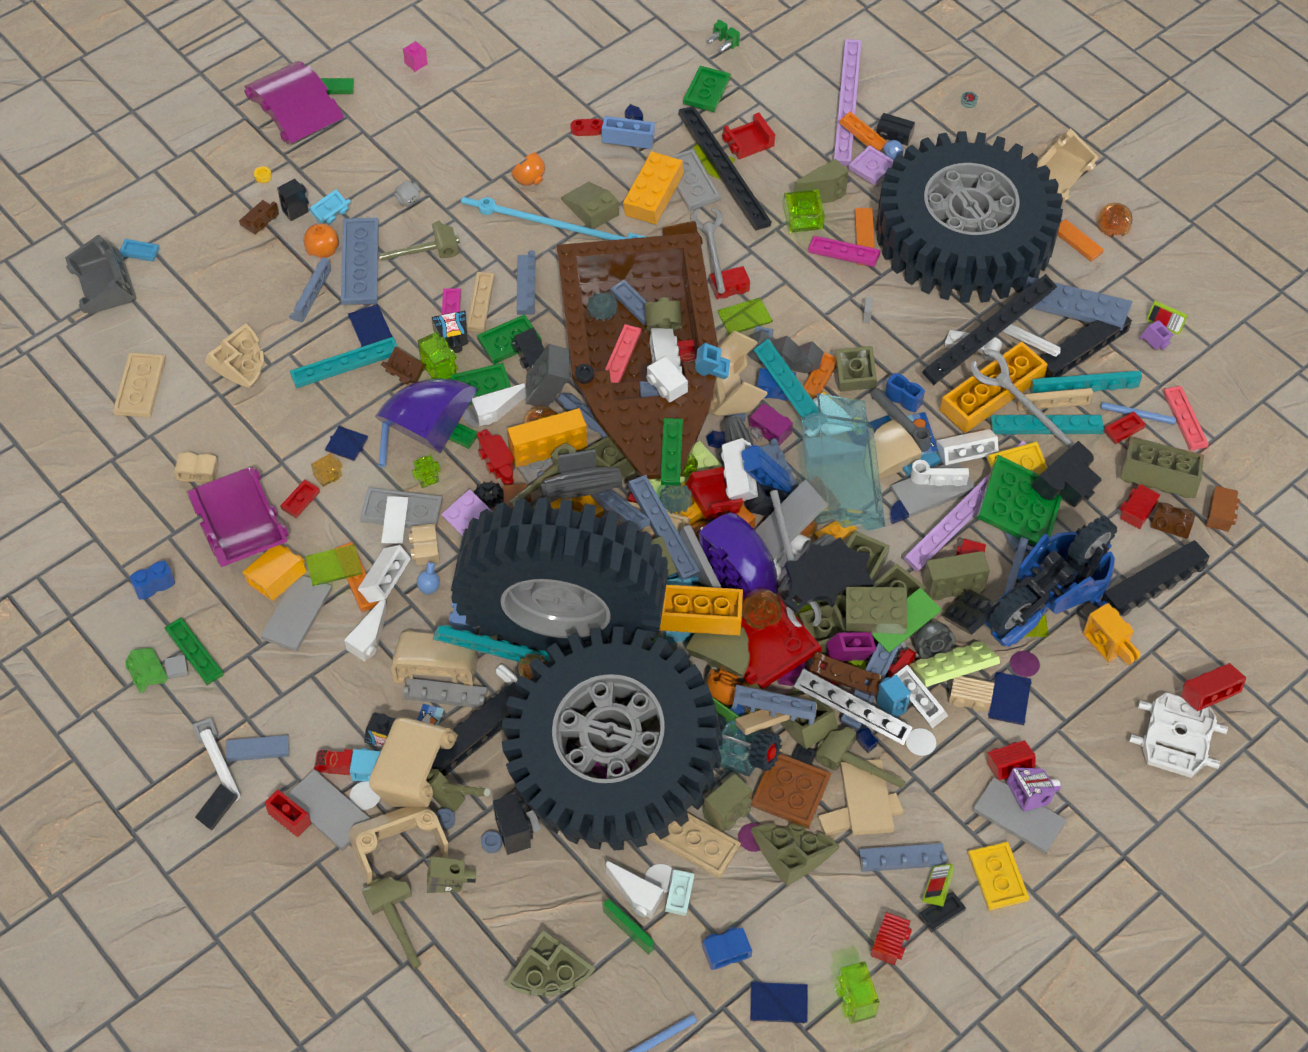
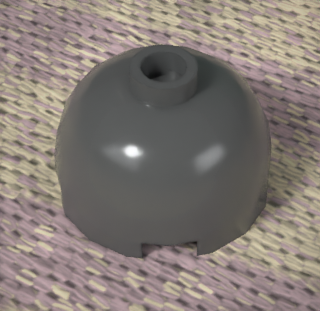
M938 621L926 623L916 632L914 638L916 650L923 659L934 657L938 653L950 652L949 648L952 644L956 643L955 636L949 627Z

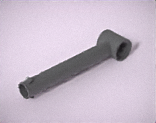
M875 388L871 392L872 399H875L896 422L906 429L921 452L929 450L931 446L929 429L925 427L918 428L884 394V390Z

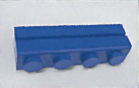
M752 445L741 452L744 470L759 484L786 491L787 494L792 492V487L789 483V473L757 445Z

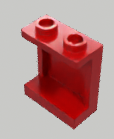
M760 112L753 114V122L731 130L727 125L723 127V141L729 145L732 154H735L738 159L775 146V133Z
M724 467L692 472L686 483L687 489L706 520L716 519L729 513L737 514L744 503L742 498L732 500L727 496V485L723 480L725 477Z

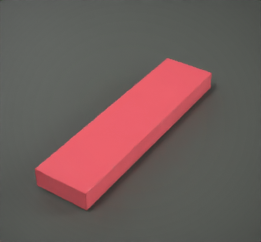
M624 324L605 370H610L611 383L621 382L642 333L641 328Z
M1182 386L1164 389L1165 399L1173 416L1176 418L1178 427L1189 450L1207 448L1209 443Z

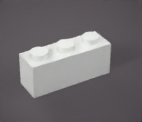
M990 429L936 440L938 456L945 465L982 458L999 452L998 436Z
M742 438L723 444L721 455L725 465L724 476L727 481V496L732 500L742 498L743 501L758 497L756 480L744 470V461L741 453L743 450L748 449L751 443Z
M400 545L384 548L358 590L369 603L385 600L411 558Z
M908 665L895 674L911 692L910 702L931 728H934L948 717L946 711Z

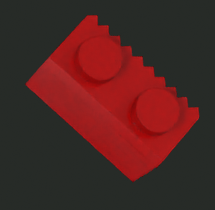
M744 266L721 271L725 292L722 294L718 293L715 274H710L709 284L717 300L750 291V279Z
M1142 484L1137 489L1133 488L1128 497L1130 500L1128 502L1124 501L1120 508L1122 512L1120 519L1131 524V526L1141 529L1157 505L1161 494Z
M1026 740L1012 742L1008 746L994 748L987 752V764L996 778L1001 781V779L1009 778L1013 768H1036V755L1028 743H1026Z
M276 790L265 801L268 815H271L278 823L280 822V825L286 827L296 837H299L312 823L308 815L309 813L280 790Z
M886 912L872 948L871 957L892 965L896 964L897 959L902 960L906 949L902 947L904 940L909 941L912 929L909 928L911 921Z

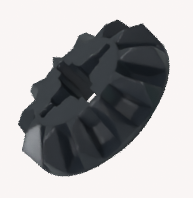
M492 480L488 483L483 481L474 490V494L488 508L500 504L504 498L503 488L500 487L499 483H493ZM486 491H487V492L492 491V495H489V494H488V495L486 496V495H485V492H486Z

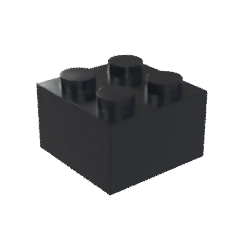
M517 793L494 800V817L506 854L509 855L531 848L530 840L533 839L531 830L533 829L530 819L526 817V808L523 800L519 801Z

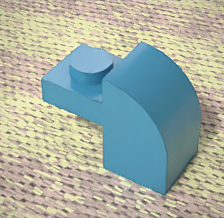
M704 343L697 350L695 369L703 376L711 374L726 379L729 376L730 360L720 357L721 348Z

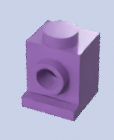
M1158 320L1147 327L1140 336V339H1146L1156 350L1159 348L1164 350L1170 345L1171 342L1169 340L1173 337V334Z

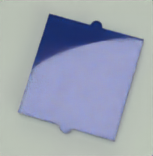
M338 426L333 436H330V441L325 451L355 461L360 451H363V446L368 436Z

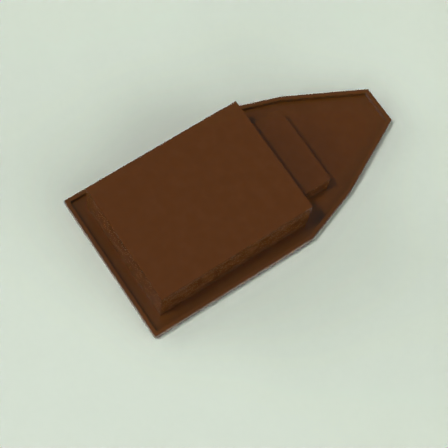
M699 233L557 245L567 338L574 382L598 424L639 476L646 475L648 480L661 478L664 418L683 419L681 477L709 413L717 377L711 374L706 376L699 374L695 369L696 362L684 363L683 376L688 380L687 393L670 403L665 397L662 398L661 396L641 397L639 383L641 381L648 382L646 378L647 367L652 364L649 344L651 332L647 331V326H644L610 292V288L625 280L647 302H658V299L662 297H668L670 301H680L682 325L679 330L673 331L674 336H677V341L694 340L696 357L698 348L704 343L718 347ZM624 324L641 328L642 333L621 382L611 383L610 370H605ZM588 364L593 368L594 378L590 383L582 384L577 381L575 371L579 365Z

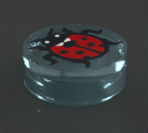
M974 92L962 94L961 104L964 107L972 108L977 105L978 96Z

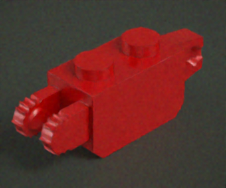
M487 429L478 432L477 438L480 448L478 454L481 460H485L489 474L492 473L495 479L500 478L504 485L514 484V457L502 437L496 434L492 436Z

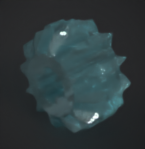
M600 291L599 294L594 293L593 297H589L587 310L591 317H595L596 321L599 319L605 321L606 318L611 320L612 315H616L618 302L615 300L614 295H610L609 292L604 294Z
M681 482L680 486L665 485V488L660 492V501L666 511H670L671 514L673 512L680 514L681 511L686 512L688 507H691L692 493L687 485L682 486Z

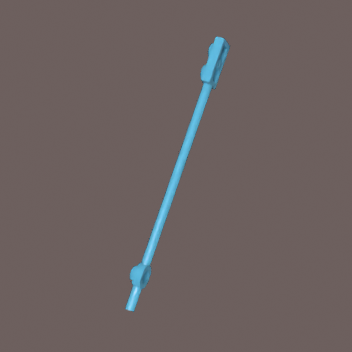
M462 197L461 200L462 204L478 207L479 212L483 215L498 212L606 240L646 237L630 232L627 237L495 205V201L489 197L480 200Z

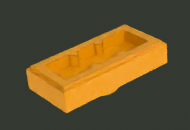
M845 515L816 532L814 537L818 539L823 534H829L834 536L836 540L838 537L844 540L851 536L854 531L857 532V528Z

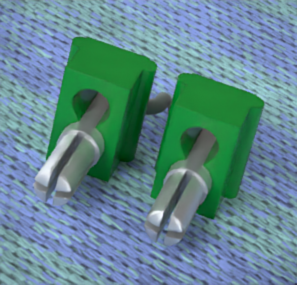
M718 19L714 24L713 35L706 40L707 44H711L716 39L722 41L725 38V43L718 48L720 52L725 51L728 47L734 49L736 46H739L740 32L732 27L728 28V24Z

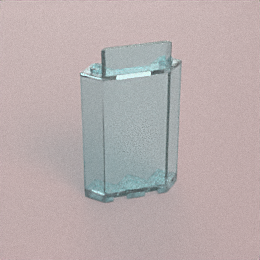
M817 394L819 413H812L801 418L807 479L829 504L814 519L815 522L820 525L837 520L843 528L862 524L867 531L886 527L874 428L867 420L865 401Z

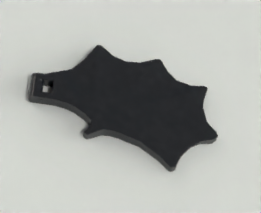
M838 537L834 543L828 546L810 544L805 556L796 561H786L784 565L791 586L789 595L783 603L797 614L805 605L814 601H827L830 607H833L836 597L845 593L846 587H873L875 582L870 578L867 571V562L870 554L857 552L849 548L841 537Z

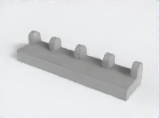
M409 678L407 685L404 687V697L406 700L472 708L483 707L488 692L487 687Z

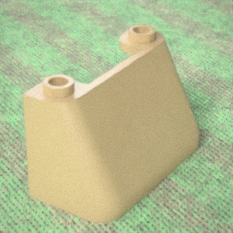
M1070 128L1056 139L1039 157L1037 168L1047 165L1051 170L1049 180L1056 178L1059 184L1057 194L1062 193V203H1064L1070 197L1069 189L1086 170L1090 172L1096 166L1095 162L1099 157Z
M408 630L400 635L391 666L394 683H404L405 678L408 676L409 679H413L414 675L451 677L454 683L460 680L464 685L474 686L478 651L433 640L434 634L417 633Z
M397 718L391 727L369 779L370 788L391 807H428L433 796V790L426 781L439 748H452L458 735L450 728L410 718Z

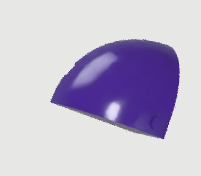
M428 379L416 382L391 396L382 405L375 417L395 430L441 453L478 389L467 383L452 379Z
M729 513L716 518L699 532L700 545L721 587L743 589L742 604L744 607L752 612L776 596L778 576L773 557L763 539L747 521L738 514Z

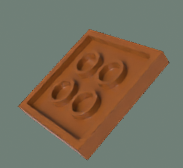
M780 754L777 757L778 761H775V766L771 770L764 772L751 802V807L809 829L831 778V773Z

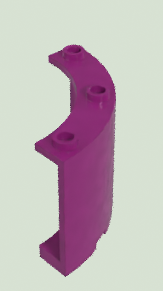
M295 61L244 86L247 98L261 105L262 110L269 114L281 132V139L286 144H291L344 118L334 98L330 99L326 93L328 88L309 66L304 67V63L301 61Z
M252 466L186 491L197 516L201 515L203 520L200 523L201 528L220 567L288 542L286 538L289 536L285 525L281 526V523L277 520L275 507L269 505L259 483V480H261L258 469L254 470Z

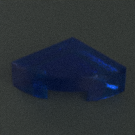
M901 500L897 501L891 508V524L909 518V513Z

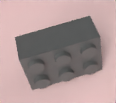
M548 344L526 374V404L547 409L550 403L554 402L557 394L561 393L564 385L569 383L571 373L569 372L571 363L569 349Z

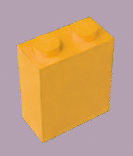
M277 545L267 550L242 573L249 586L271 601H274L303 576L307 570L304 566L305 561L300 555L293 554L286 546Z

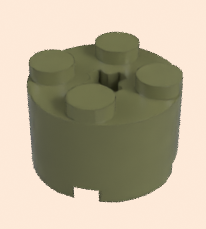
M662 297L658 299V302H647L644 304L647 331L651 332V328L673 329V331L681 328L682 314L680 301H670L668 297Z

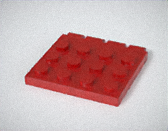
M776 595L759 608L741 618V626L745 629L749 639L748 652L750 653L748 668L743 678L754 689L759 687L761 689L766 688L812 658L814 652L820 653L822 651L820 644L802 623L801 627H797L790 621L787 614V606L779 595Z

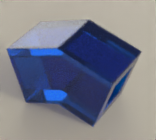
M629 104L625 110V118L643 121V113L639 107Z
M713 430L706 436L708 446L718 449L722 448L723 444H726L724 431L717 432Z
M862 727L856 732L858 744L867 753L877 747L878 740L873 736L869 728Z

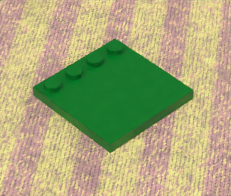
M998 455L994 460L976 518L1018 539H1021V537L1029 539L1028 543L1036 546L1044 534L1051 537L1062 496L1058 494L1054 500L1043 498L1031 487L1039 474Z

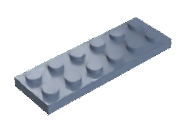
M378 218L343 219L342 305L378 304Z
M1028 277L1022 292L1035 283L1038 278ZM1055 283L1057 288L1032 308L1090 323L1099 320L1121 327L1120 330H1123L1133 301Z

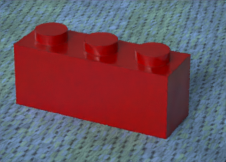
M1228 663L1210 672L1203 673L1196 678L1187 680L1183 685L1181 697L1198 712L1241 693L1247 677L1231 663Z

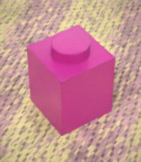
M416 41L403 48L404 63L414 72L428 64L426 49Z

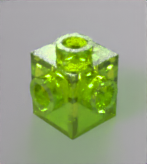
M431 455L413 461L414 469L412 474L414 479L418 480L421 488L439 482L438 472H441L438 462H434Z

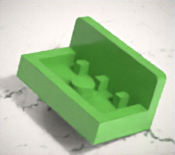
M153 647L130 651L125 661V667L129 671L139 693L144 692L147 685L166 683L168 677Z

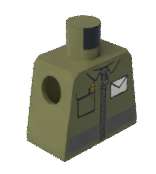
M441 857L430 858L427 871V893L460 892L463 883L476 882V870H464L463 860Z

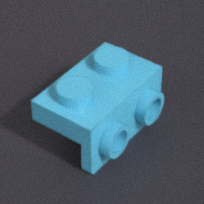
M335 189L311 206L309 211L319 223L331 224L338 214L343 215L350 209L351 201L349 199L345 200Z

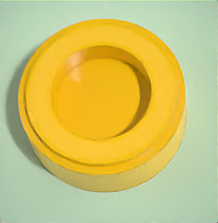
M258 167L254 171V178L258 183H267L272 178L271 171L268 167Z

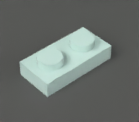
M674 869L665 912L686 916L694 879L693 873Z

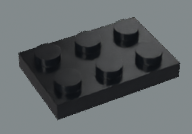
M970 589L964 592L956 603L950 605L942 616L947 622L973 635L990 619L991 613L999 605Z

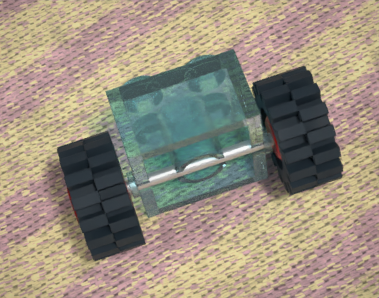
M718 715L723 746H719L721 755L720 767L749 777L755 768L768 771L775 766V761H778L777 757L781 753L779 749L782 748L780 736L763 730L745 735L736 726L735 721L729 720L727 723L725 718Z

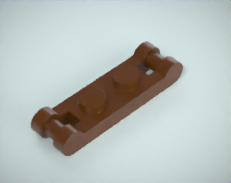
M814 652L813 665H810L809 672L859 692L877 696L879 691L877 687L883 678L880 674L871 673L827 657L822 653ZM821 663L826 665L825 670L820 668ZM865 679L871 681L870 686L864 685Z

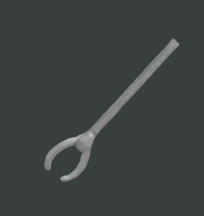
M711 208L716 213V220L714 223L707 221L703 225L697 219L699 209H696L691 213L690 219L695 221L697 227L702 229L707 235L718 293L722 294L725 292L714 232L722 223L723 214L718 209Z
M985 349L983 352L995 357L1000 365L1002 372L996 379L987 377L979 372L975 361L971 363L972 373L979 381L1008 389L1068 448L1075 444L1013 385L1009 376L1007 362L998 351Z
M773 490L770 492L787 561H795L778 491ZM814 601L809 604L815 613L813 626H818L822 614L819 605ZM787 607L790 621L795 626L801 627L802 625L797 621L794 612Z

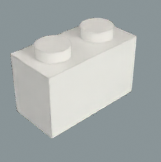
M666 356L647 367L646 378L650 385H654L658 389L662 398L665 397L669 403L688 392V380Z

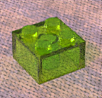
M819 189L784 193L783 208L789 233L822 230L824 228L825 214Z
M434 332L418 340L420 361L426 364L425 370L432 379H450V375L456 374L458 367L455 360L457 357L453 349L450 350L444 337H441L438 332Z
M863 961L841 967L839 975L836 977L835 991L837 996L842 998L844 1017L849 1018L850 1024L875 1018L880 1001L866 962Z

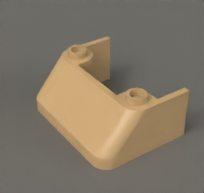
M733 331L718 346V348H721L720 357L730 360L729 376L726 379L717 377L709 410L715 416L748 413L767 395V391L747 382L741 384L739 374L747 367L746 354L758 343L756 340L737 331Z
M404 807L356 824L350 829L349 840L368 886L372 882V871L365 854L376 849L377 841L415 827L423 831L432 830L443 858L448 857V841L436 814L429 807Z

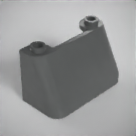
M100 235L95 236L65 257L68 271L78 276L85 298L82 297L79 300V307L82 312L93 314L130 303L136 299L122 254Z

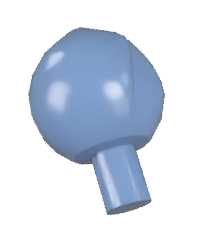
M890 140L884 145V152L886 156L894 160L898 155H903L904 148L899 141Z
M427 562L426 571L420 573L417 578V587L425 595L434 593L439 587L440 579L438 574L434 572V562Z

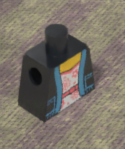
M466 311L431 317L433 331L442 348H451L453 353H460L463 350L462 346L468 344Z
M373 713L365 730L364 743L383 748L396 719L384 713Z

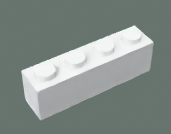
M651 328L649 344L652 364L666 356L682 374L680 356H678L677 336H674L673 329Z

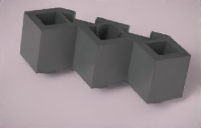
M763 330L749 335L758 344L747 355L757 363L763 364L754 349L769 339L792 371L806 374L820 367L824 352L813 341L798 346L788 336L773 340Z

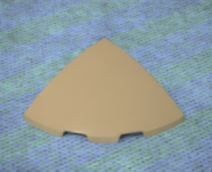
M245 323L223 339L218 347L208 353L205 363L230 381L250 388L261 373L264 354L258 345L259 338L251 327Z
M891 420L879 427L866 444L863 467L869 483L903 470L904 466L913 464L921 459L922 452L906 429L895 420Z

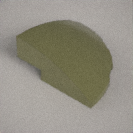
M742 626L740 636L695 633L686 647L690 656L707 661L710 666L744 677L750 660V653L748 652L749 639Z
M768 823L751 829L764 857L786 885L799 880L813 871L839 849V845L821 832H818L817 835L806 831L805 826L790 823L788 827H776L775 823Z
M542 930L504 985L526 995L554 996L577 987L596 968L545 930Z

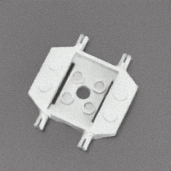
M1164 693L1156 701H1153L1152 704L1140 700L1138 708L1150 711V721L1146 735L1140 737L1131 734L1129 742L1143 747V753L1148 765L1190 778L1202 769L1203 766L1219 768L1220 761L1208 758L1210 740L1214 731L1226 735L1228 726L1217 724L1216 715L1210 706L1197 712L1182 697L1170 693ZM1175 728L1184 729L1185 734H1178ZM1156 742H1160L1166 746H1173L1182 749L1185 752L1195 753L1196 756L1157 745Z

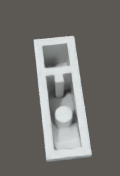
M525 384L472 398V409L478 420L479 427L498 421L526 397Z
M381 600L344 640L346 650L364 662L377 651L388 611L386 600Z
M607 861L606 874L637 915L652 919L663 900L664 890Z

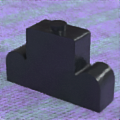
M1077 441L1043 471L1031 487L1047 500H1054L1059 494L1071 506L1076 507L1084 499L1088 501L1095 494L1093 490L1102 479L1089 468L1094 460L1093 454L1080 441Z

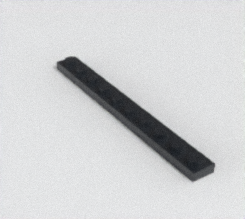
M690 106L679 109L678 115L755 231L771 227L772 221L696 108Z
M1045 274L926 367L922 373L934 386L1057 288V285Z

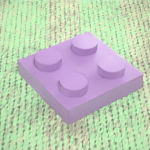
M869 145L849 164L848 169L876 186L885 177L888 167L892 168L893 159Z
M469 489L441 515L463 536L465 528L468 529L472 518L479 519L480 512L490 509Z

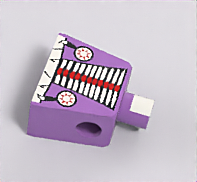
M1013 768L1007 780V784L1023 812L1051 803L1055 792L1061 788L1060 781L1058 779L1050 780L1043 769Z

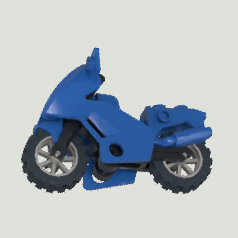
M1101 516L1094 519V522H1090L1087 526L1083 525L1082 529L1078 528L1076 532H1062L1051 537L1044 534L1019 566L1017 577L1021 582L1002 595L997 602L999 606L994 609L990 619L985 623L990 629H993L992 636L1002 646L1010 647L1038 625L1041 617L1048 612V608L1054 614H1058L1082 603L1087 605L1091 602L1098 609L1107 604L1104 600L1101 602L1099 599L1108 588L1114 571L1115 558L1109 549L1112 547L1110 541L1115 537L1114 534L1117 533V526L1106 516Z

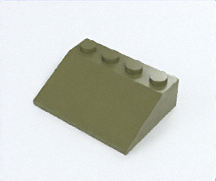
M1130 436L1120 479L1127 483L1142 484L1147 488H1157L1165 493L1180 494L1184 498H1196L1202 479L1204 455Z

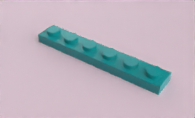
M394 337L290 370V375L297 389L388 359L395 346H398Z
M767 339L754 349L810 430L814 432L828 420L772 342Z
M1141 371L1032 379L1030 394L1092 388L1093 392L1125 388L1133 389L1139 387L1142 374Z
M991 415L990 418L991 431L994 434H1053L1035 415ZM1046 415L1064 434H1103L1104 432L1102 415Z
M448 625L438 626L433 635V640L528 665L536 657L543 664H547L550 661L549 654L546 651H534L527 646H515L504 640L496 641L486 635L477 636L467 630L458 631Z

